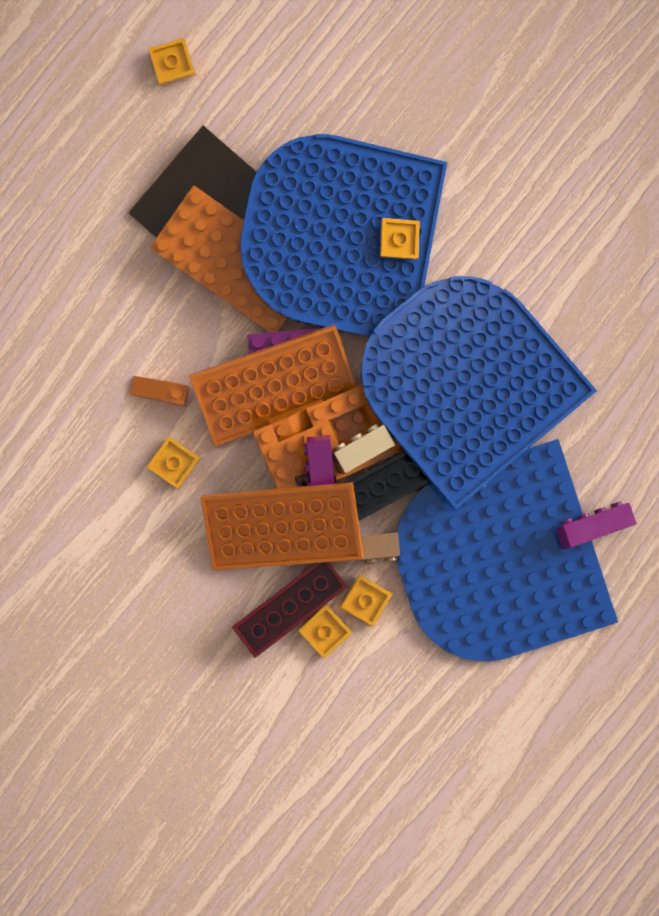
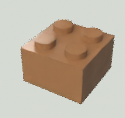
M398 533L361 536L364 558L361 561H365V564H374L378 559H384V562H394L396 557H400Z

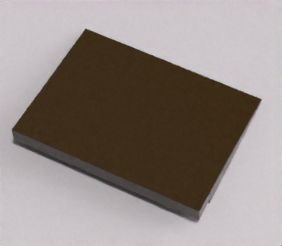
M203 125L129 211V214L157 238L194 185L244 220L250 187L257 172Z

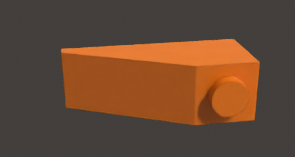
M134 376L130 395L186 407L190 388L187 385Z
M321 398L268 418L278 441L296 435L312 426L305 409L323 402V399Z

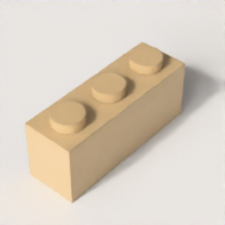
M375 424L367 429V434L362 436L359 433L350 438L351 443L345 445L343 442L334 447L335 452L332 453V458L341 474L349 472L395 445L385 425L378 426Z

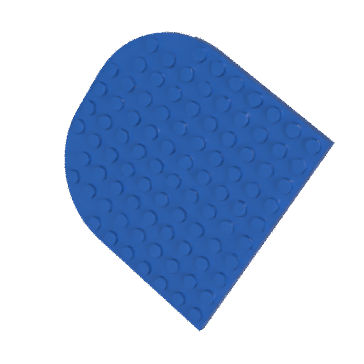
M330 134L298 137L281 145L266 158L258 169L248 195L241 230L240 254L243 269L251 287L267 306L286 318L324 328L335 324L337 331L370 337L377 325L389 313L425 286L447 162ZM382 218L420 221L419 257L417 260L379 257Z
M454 276L434 281L414 293L377 325L368 339L361 362L362 388L373 414L382 425H385L389 434L454 510L459 508L597 392L576 365L512 293L492 284L491 281L471 276Z
M559 439L526 450L456 510L450 506L431 482L413 497L404 510L397 529L400 557H396L399 573L416 621L424 633L445 651L468 660L496 661L618 623L592 540L563 550L555 529L562 525L561 521L570 518L576 521L579 520L577 516L583 514Z

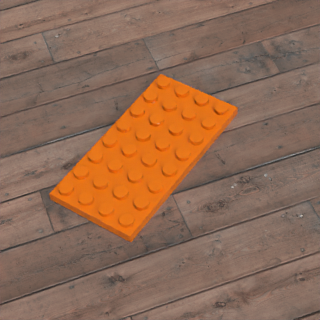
M193 185L150 249L268 332H278L288 318L275 312L259 298L251 287L243 269L240 254L243 220Z
M335 324L189 375L215 446L253 434L252 432L270 425L268 418L321 398L323 401H326L356 388Z
M353 482L208 494L200 497L212 570L362 560L364 558Z

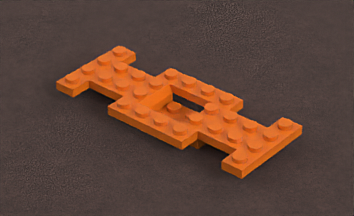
M362 385L305 409L312 428L278 442L271 424L252 432L277 489L298 487L295 477L306 473L305 462H309L308 455H304L303 444L307 443L306 437L330 435L333 453L335 452L334 447L343 442L345 445L351 443L350 438L359 433L362 436L367 434V429L375 424L378 426L382 425L370 409ZM391 436L395 443L393 447L345 474H341L332 458L335 480L341 479L404 450Z

